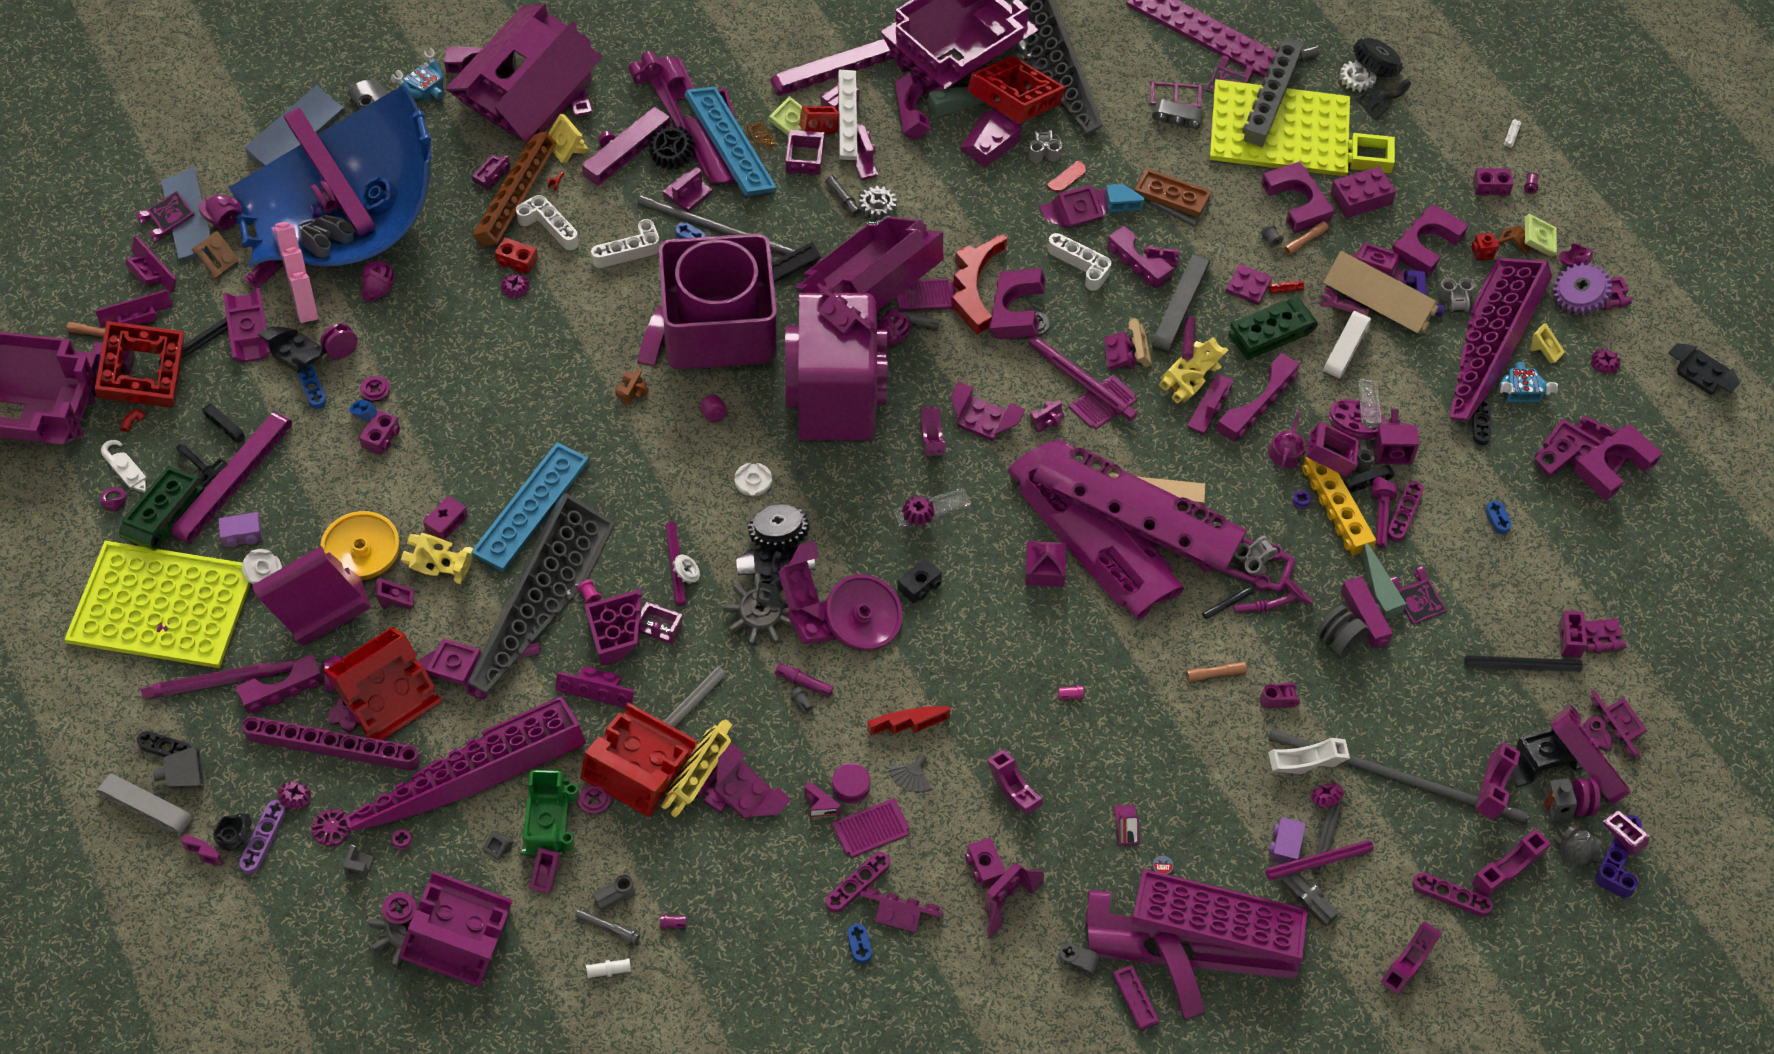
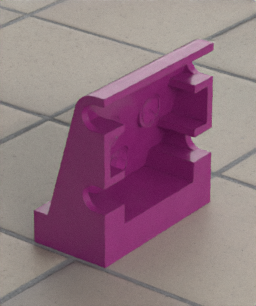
M322 546L252 585L259 600L294 634L295 640L302 646L313 642L371 609L361 578L348 567L344 569L342 562L331 553L325 554Z
M433 871L409 925L398 958L480 987L513 900Z

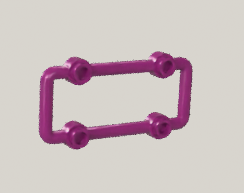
M1216 525L1214 527L1221 528L1222 525ZM1243 538L1241 543H1246L1250 546L1254 541ZM1272 544V547L1277 548L1278 552L1270 560L1278 561L1282 559L1287 561L1279 584L1270 582V578L1267 575L1253 576L1231 567H1227L1225 574L1253 583L1258 591L1270 589L1280 592L1286 587L1284 576L1290 577L1295 560L1292 555L1282 552V548L1279 545ZM1199 564L1203 571L1217 570L1207 564Z

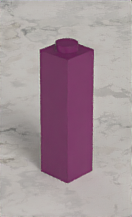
M1358 577L1345 581L1341 593L1352 613H1354L1355 618L1360 619L1369 627L1366 638L1371 648L1377 646L1379 648L1385 647L1389 644L1393 633L1363 578Z

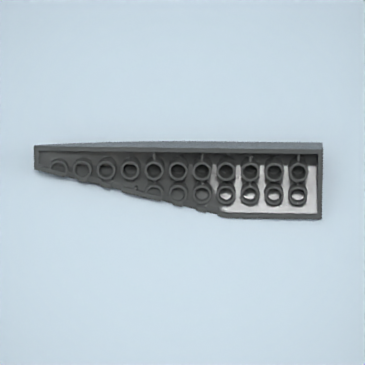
M567 493L557 501L489 635L468 684L484 693L490 689L515 659L575 595L578 585L587 580L615 522Z

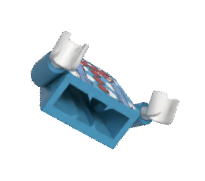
M432 48L429 49L431 56H428L425 51L423 53L424 59L429 60L430 63L425 62L403 79V73L400 70L395 72L398 78L394 74L391 76V81L399 83V87L406 85L414 99L427 101L431 97H435L437 100H440L444 96V91H442L444 89V77L437 60L433 58L435 52Z
M1524 362L1515 363L1514 368L1509 370L1508 375H1505L1498 385L1500 393H1506V402H1541L1545 392L1547 395L1551 392L1555 394L1558 392L1557 383H1547L1538 375L1536 369L1526 368Z

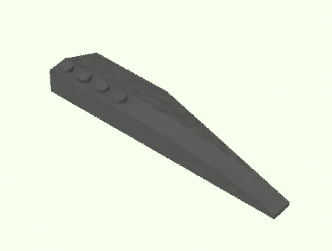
M1004 0V1H1006L1010 6H1012V2H1013L1014 0ZM1019 0L1028 7V21L1039 30L1017 43V48L1020 52L1023 51L1024 57L1033 68L1065 87L1061 102L1088 134L1103 127L1089 84L1055 0Z

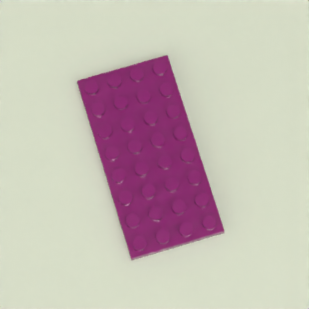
M1143 869L1131 924L1180 935L1184 938L1200 940L1204 943H1212L1225 948L1240 950L1245 953L1261 955L1269 959L1285 961L1289 964L1301 965L1308 909Z

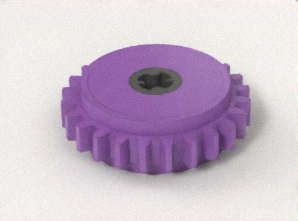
M1581 263L1580 266L1574 264L1573 268L1567 267L1566 272L1561 271L1562 277L1557 276V282H1554L1555 288H1553L1557 305H1561L1562 310L1567 308L1569 314L1573 311L1575 315L1582 313V316H1584L1587 312L1592 314L1593 310L1598 312V307L1604 308V302H1609V297L1612 296L1611 290L1613 288L1608 272L1604 273L1603 268L1598 270V265L1592 267L1591 263H1588V265Z

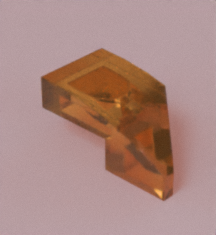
M763 120L747 125V131L754 142L767 146H776V142L771 132H768Z

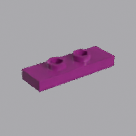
M1133 965L1114 971L1112 974L1138 1030L1142 1031L1159 1024V1019Z

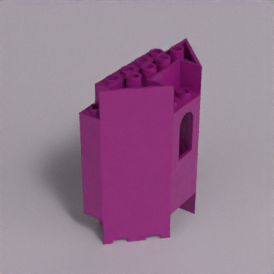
M910 0L896 9V22L880 32L901 72L903 73L908 69L912 70L915 76L924 81V93L946 89L1039 29L1028 21V7L1019 0H1014L1012 6L1004 0ZM953 50L963 57V59L958 61L950 54L941 61L938 60Z
M542 3L540 6L538 4H531L529 7L522 5L445 90L457 97L468 108L473 109L482 117H486L508 134H514L527 142L533 134L547 131L556 121L559 114H562L592 81L590 71L603 56L600 52L591 48V41L584 33L580 34L577 31V24L574 21L566 25L547 13L546 3ZM513 51L526 58L509 78L500 79L496 76V70Z
M886 217L877 225L867 224L804 273L806 279L795 288L798 293H825L817 286L820 283L823 286L828 284L835 290L834 293H870L874 296L877 311H879L944 260L943 232L926 230L925 223L917 219Z
M0 332V402L25 404L20 419L0 417V438L66 444L67 441L77 439V436H84L80 422L87 403L95 404L92 388L96 385V372H93L92 369L97 353L75 351L70 339Z

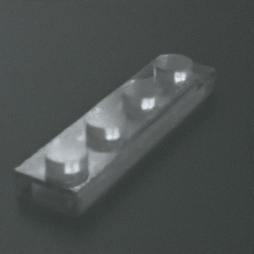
M1359 378L1358 393L1361 425L1368 428H1379V425L1382 424L1378 381Z
M964 488L928 498L929 502L934 504L935 515L932 518L958 511L971 505ZM902 507L893 509V515L899 529L909 526L908 520L903 518Z

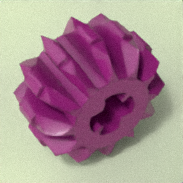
M921 494L918 498L912 495L911 500L906 499L905 505L902 507L904 520H908L909 525L914 523L916 528L919 524L925 527L926 523H931L932 517L935 515L933 502H929L928 497L922 499Z

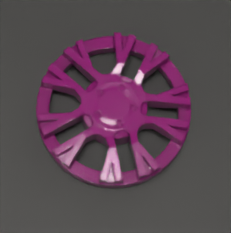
M326 809L323 813L320 812L314 822H312L314 839L324 846H336L343 843L351 833L348 826H340L346 822L344 817L347 814L341 810ZM331 814H337L335 818H331ZM320 820L324 821L323 824H318ZM325 833L321 839L318 838V835ZM338 834L341 838L334 841L333 836Z

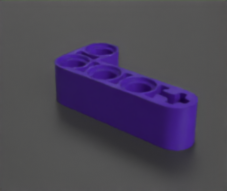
M1626 816L1639 828L1642 827V822L1637 816ZM1614 837L1596 873L1595 881L1600 887L1622 898H1628L1637 888L1638 879L1633 874L1622 869L1629 851Z

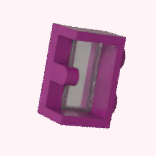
M646 602L640 612L639 633L670 644L674 643V639L682 626V615L676 611H670L659 605Z

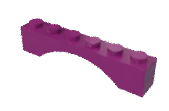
M1280 353L1271 363L1269 385L1264 393L1248 405L1229 409L1218 421L1216 431L1233 442L1238 438L1242 439L1247 432V428L1255 425L1257 417L1259 415L1263 416L1266 413L1268 405L1276 402L1278 394L1280 392L1284 393L1289 386V382H1294L1297 379L1299 363Z

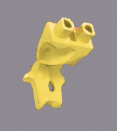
M1214 337L1205 343L1196 341L1193 345V358L1188 361L1182 359V357L1179 358L1160 377L1162 381L1159 386L1166 391L1170 388L1174 392L1172 399L1177 404L1181 401L1185 403L1200 389L1205 382L1203 377L1207 371L1212 370L1215 372L1221 368L1218 360L1228 349L1219 346Z
M421 533L420 536L415 534L409 535L407 544L416 548L413 554L406 551L403 552L401 557L403 563L409 565L412 571L438 577L440 573L451 574L454 576L453 580L461 585L471 565L473 548L465 547L459 553L448 551L452 547L453 543L425 533ZM440 544L443 546V549L436 550L434 545ZM442 559H449L450 566L442 565ZM428 563H433L434 569L430 570L426 567V565Z

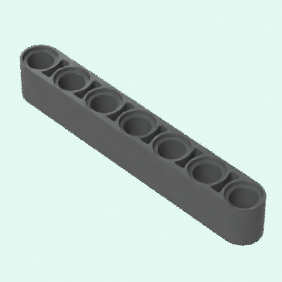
M1196 254L1192 255L1155 334L1152 347L1170 352V347L1173 346L1176 339V333H1179L1182 320H1185L1188 307H1191L1194 294L1196 295L1200 287L1199 284L1206 274L1205 271L1209 267L1210 259Z

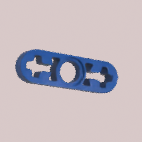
M310 364L297 373L310 406L314 409H321L326 405V398L314 367ZM304 371H308L309 378H306ZM310 384L317 385L314 389H307V386ZM315 394H317L318 399L320 400L319 402L315 401Z

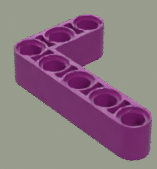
M1570 704L1554 715L1551 726L1589 776L1597 782L1598 787L1612 804H1615L1630 794L1631 791L1581 728V716Z

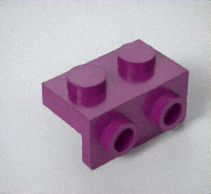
M492 154L472 175V181L490 189L499 181L504 173L508 172L510 168L509 156L504 155L500 158Z
M1122 331L1104 338L1109 370H1115L1126 365L1130 369H1135L1134 362L1136 358L1132 349L1134 345L1131 336L1128 337Z

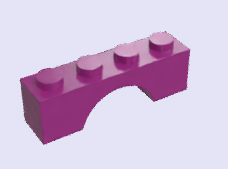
M446 47L444 60L446 73H460L483 48ZM515 51L496 70L497 74L514 73Z
M908 72L895 82L903 133L907 137L917 140L930 130L928 116L916 109L917 101L924 92L922 80L912 72Z
M1125 226L1109 235L1107 243L1109 251L1119 256L1120 260L1124 264H1128L1135 274L1143 277L1149 286L1152 285L1157 289L1172 278L1173 268L1162 258L1148 259L1135 251L1136 235Z
M311 654L293 662L290 675L280 683L268 685L254 678L236 686V689L247 714L257 713L268 705H276L282 699L289 696L295 697L301 691L308 688H316L324 681Z
M1504 742L1489 757L1475 808L1476 811L1491 820H1494L1507 806L1510 793L1504 790L1505 785L1516 768L1520 756V751Z
M1537 829L1533 830L1505 857L1496 863L1491 862L1479 871L1472 885L1481 895L1490 897L1544 856L1551 843Z

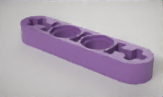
M273 800L266 806L240 859L239 864L245 874H254L259 870L286 815V807L278 800ZM277 807H279L280 811H276L274 814V819H272V809H276ZM265 825H273V829L270 832L262 831ZM257 842L265 844L261 850H254L253 846ZM252 860L254 865H250L247 868L245 863H250Z

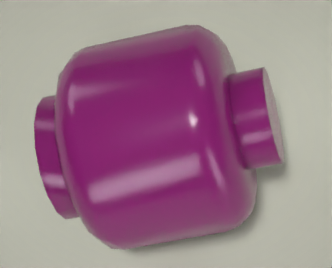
M718 395L706 396L700 404L701 413L709 422H718L727 413L726 404Z

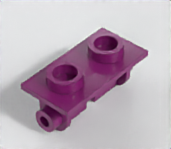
M1144 246L1143 257L1148 259L1162 258L1170 266L1178 267L1180 251H1177L1176 248L1160 250V247Z
M275 260L261 262L243 280L253 287L259 288L282 265Z
M1582 416L1577 426L1600 441H1603L1607 436H1613L1616 432L1615 428L1604 424L1599 425L1598 421L1589 418V416Z

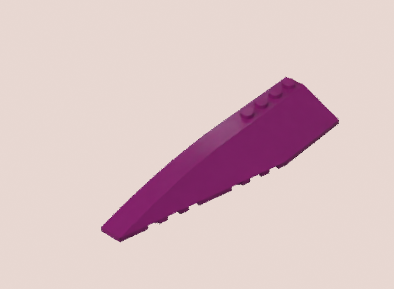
M1497 258L1471 307L1470 314L1473 317L1468 321L1469 328L1465 336L1466 344L1463 346L1460 373L1457 376L1458 384L1455 387V399L1452 402L1450 419L1468 421L1501 375L1552 278L1548 261Z
M560 696L482 732L484 737L476 741L474 738L466 742L467 746L461 750L454 749L449 752L446 759L436 760L412 775V780L406 784L403 782L395 786L396 790L390 794H381L372 805L367 803L344 818L349 830L354 831L413 816L460 800L516 775H521L531 768L541 766L551 759L558 758L571 750H576L582 745L587 744L581 727L564 698Z

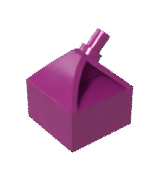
M1397 408L1391 409L1389 422L1379 425L1373 444L1375 464L1412 465L1419 447L1418 429L1416 425L1400 422V418H1398L1399 409Z
M1027 541L1025 585L1064 587L1066 543Z

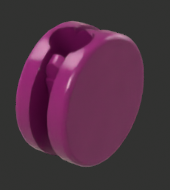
M325 180L319 181L322 190H319L315 184L310 187L315 199L326 215L331 214L332 210L340 209L336 197Z
M339 323L330 326L324 331L320 343L321 346H324L325 352L329 357L342 359L355 350L358 339L348 325Z
M847 763L837 768L832 778L834 795L840 801L849 804L864 800L870 791V776L867 770L855 763Z
M1574 779L1571 783L1577 801L1574 815L1578 817L1595 816L1600 807V790L1597 782L1594 779Z

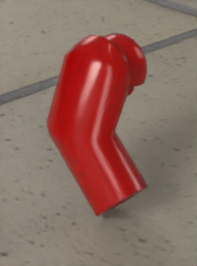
M138 408L132 410L124 417L120 430L129 432L135 419L142 421L145 412L140 411Z

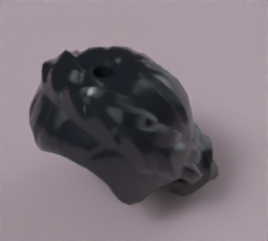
M240 813L224 816L219 821L213 832V838L220 848L233 851L250 838L252 834L250 815Z

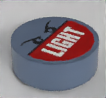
M1158 856L1153 861L1152 870L1170 875L1174 867L1173 861L1167 856Z

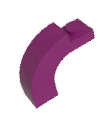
M938 406L920 407L925 456L944 455L946 445L941 431L940 408Z
M1424 921L1405 950L1390 966L1380 982L1396 994H1399L1425 962L1443 933Z

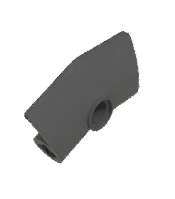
M377 79L358 82L348 89V95L359 109L388 94Z

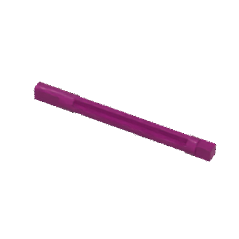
M1037 336L1030 338L1029 346L1121 416L1130 422L1137 417V411L1130 407V405L1051 346L1047 345Z
M294 659L275 663H262L155 683L152 686L140 689L142 699L273 676V674L292 671Z

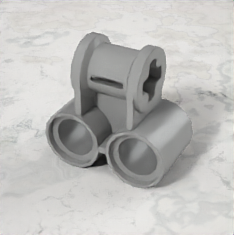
M1052 130L1048 132L1034 131V141L1029 146V159L1033 162H1040L1046 157L1049 161H1058L1061 158L1062 143L1057 139H1053Z
M1445 278L1441 281L1438 297L1448 301L1449 312L1454 310L1468 312L1470 297L1475 283L1469 278H1462L1459 283H1456L1451 278Z
M1264 535L1259 537L1250 546L1246 543H1240L1234 555L1241 563L1245 564V569L1250 575L1257 576L1260 574L1265 575L1266 566L1264 563L1272 559L1278 550L1272 547L1268 542V537ZM1245 550H1248L1247 555L1241 557V553ZM1259 564V568L1252 571L1253 566Z

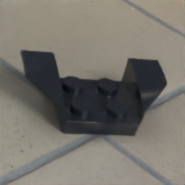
M272 326L258 333V336L267 340L273 357L296 372L301 371L326 354L324 346L317 344L303 334H298L297 329Z
M1677 343L1668 352L1669 355L1680 361L1677 367V374L1709 395L1715 393L1719 387L1732 393L1740 384L1733 368L1730 370L1707 354L1697 350L1698 346Z
M797 545L793 546V548L779 551L782 555L779 570L790 563L798 548ZM751 548L736 560L737 575H753L754 582L755 574L759 573L762 583H771L770 568L775 551H768L765 548L754 550ZM815 559L809 560L810 570H816Z
M1553 728L1519 737L1516 750L1520 751V756L1511 776L1516 786L1520 787L1534 783L1535 774L1538 771L1569 762L1573 770L1583 767L1558 737Z

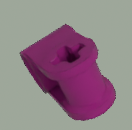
M1287 682L1266 685L1259 699L1260 704L1268 709L1298 706L1300 699L1296 695V684Z

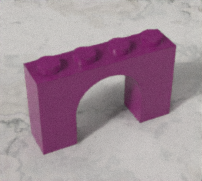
M1300 161L1263 173L1261 185L1269 196L1287 190H1295L1303 193L1310 202L1308 204L1288 211L1286 222L1294 234L1312 228L1322 221L1327 223L1332 220L1333 206L1328 203L1324 193L1319 190L1315 180L1310 177L1308 170Z
M1432 204L1429 209H1425L1422 212L1419 220L1416 219L1413 222L1410 230H1405L1400 241H1395L1392 249L1393 252L1399 254L1401 262L1416 271H1424L1425 276L1428 277L1438 266L1440 256L1425 248L1419 242L1418 237L1424 234H1435L1457 245L1466 235L1469 225Z
M1042 268L1000 272L996 283L997 293L994 294L995 304L991 311L992 321L989 322L990 332L997 339L1037 336L1039 320L1035 310L1012 312L1007 309L1011 302L1018 297L1044 294L1046 278Z
M1628 424L1624 428L1620 427L1617 429L1613 436H1607L1599 446H1593L1585 456L1583 454L1580 455L1575 461L1576 465L1573 472L1607 501L1619 492L1624 481L1607 466L1604 457L1608 455L1624 456L1646 473L1658 464L1663 453L1631 424Z

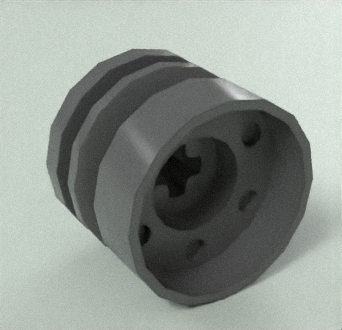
M1345 605L1334 609L1323 620L1316 632V636L1319 639H1323L1325 644L1332 643L1331 649L1340 658H1344L1352 652L1346 645L1353 650L1356 649L1369 632V627L1360 619L1353 620L1354 613L1348 612V608Z

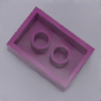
M1379 166L1333 180L1330 194L1344 216L1349 218L1393 204L1396 190Z

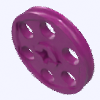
M1343 399L1336 401L1331 406L1329 412V421L1337 430L1360 439L1375 438L1379 425L1385 423V418L1378 409L1359 400Z

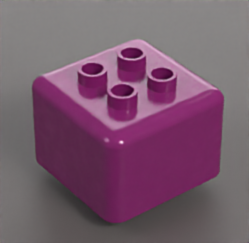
M762 234L669 239L662 242L659 246V263L668 364L675 369H693L772 362L777 356V316L769 239Z
M799 293V325H786L785 404L786 408H799V441H868L873 438L876 431V406L886 405L887 402L886 353H877L887 352V330H877L875 334L860 321H857L849 333L845 335L818 312L819 308L829 297L826 293ZM833 293L837 297L841 295L848 301L847 306L850 308L852 306L857 308L861 312L860 317L863 319L867 317L875 323L873 327L877 330V305L872 294Z

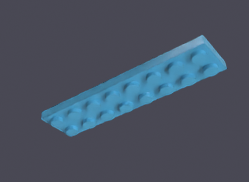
M706 87L686 90L684 94L745 197L775 192L776 185L717 88Z
M556 442L473 548L472 557L505 572L555 507L557 501L565 494L589 463V458Z

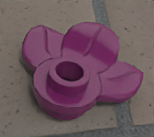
M340 696L337 705L329 712V723L335 724L339 722L342 729L350 733L355 728L357 721L348 707L343 705L344 701Z
M1592 716L1585 723L1580 724L1597 748L1600 746L1606 751L1611 749L1612 736L1606 730V724L1602 718ZM1597 723L1599 728L1595 729L1592 724Z

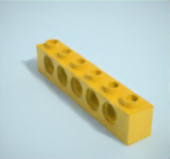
M1305 457L1302 471L1305 476L1309 477L1313 491L1316 490L1318 493L1319 502L1322 506H1325L1329 520H1333L1336 533L1342 536L1345 549L1350 551L1352 556L1361 554L1364 545L1368 543L1373 550L1376 538L1339 473Z

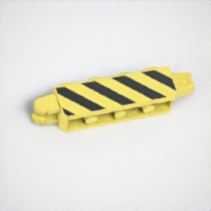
M728 720L721 721L718 726L715 725L711 729L706 730L665 793L667 797L661 807L666 810L673 801L677 803L671 812L673 817H677L684 806L694 800L718 763V757L729 746L731 739L727 733L732 724Z

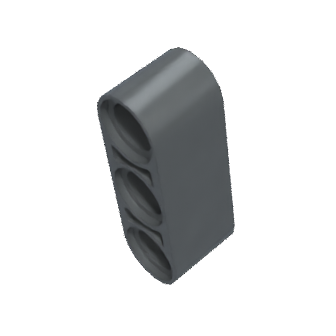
M1163 99L1156 102L1152 113V118L1155 121L1161 120V122L1172 125L1178 124V126L1189 129L1195 128L1194 130L1200 128L1204 116L1203 110L1198 107Z

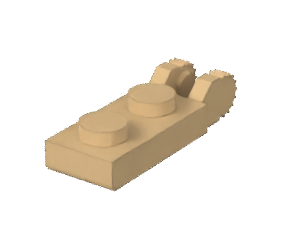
M1132 318L1128 325L1134 336L1132 342L1136 348L1135 358L1144 367H1149L1152 363L1144 326L1140 324L1138 319Z

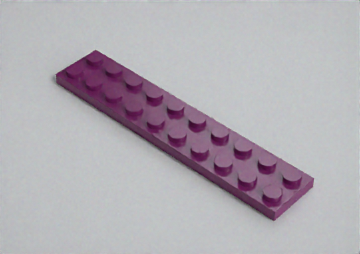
M1128 0L1126 3L1132 9L1221 56L1229 57L1230 61L1245 69L1247 65L1253 66L1252 72L1262 78L1268 77L1266 74L1269 65L1273 66L1271 63L1273 56L1278 54L1274 50L1179 0Z

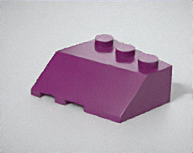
M997 109L984 111L963 142L960 150L985 168L1020 142L1022 128Z
M642 589L584 605L602 666L621 661L638 645Z

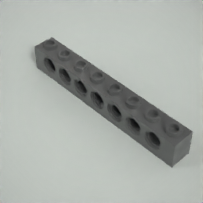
M1284 37L1282 43L1279 42L1276 50L1278 54H1274L1271 62L1273 66L1269 65L1266 74L1268 77H1264L1263 89L1260 88L1257 95L1259 99L1254 101L1252 107L1254 111L1249 113L1247 119L1249 123L1244 125L1242 131L1245 134L1243 141L1260 147L1264 146L1300 58L1304 42Z

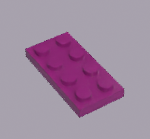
M1562 419L1542 447L1547 448L1553 438L1556 436L1561 437L1565 434L1579 449V455L1570 462L1576 465L1575 461L1580 455L1583 454L1585 456L1593 446H1599L1602 441ZM1560 446L1557 448L1560 452H1566L1568 450L1565 446ZM1608 455L1604 457L1607 466L1615 474H1617L1627 460L1626 457L1621 455Z

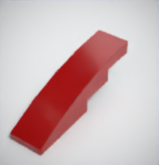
M928 706L885 714L867 721V731L870 736L889 729L892 735L907 728H911L913 733H916L949 719L950 708L949 706Z

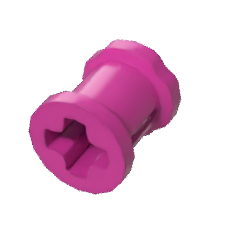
M585 580L578 585L577 590L579 593H582L586 605L600 601L601 594L595 590L592 580Z

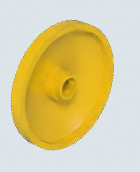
M357 511L346 514L330 524L323 534L321 546L325 554L331 553L341 561L344 569L348 567L361 580H368L381 575L393 565L399 554L400 539L393 523L383 515L369 511Z

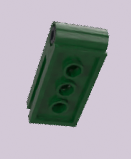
M1293 296L1287 301H1281L1231 322L1230 327L1232 330L1229 331L1228 335L1248 361L1309 335L1318 327V322L1298 296Z
M167 466L122 519L119 536L150 550H157L171 534L173 525L204 491V488L199 486L201 483L199 477Z

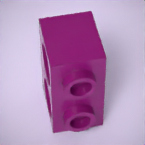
M1476 168L1473 176L1475 195H1510L1514 185L1511 169Z
M377 410L376 415L370 420L359 437L361 448L382 455L384 450H388L391 440L400 432L398 417Z
M1565 434L1561 437L1556 436L1550 441V445L1546 449L1541 448L1535 454L1534 463L1549 479L1579 455V449ZM1560 446H1565L1568 450L1566 452H1560L1557 448ZM1551 458L1553 463L1545 464L1543 459Z

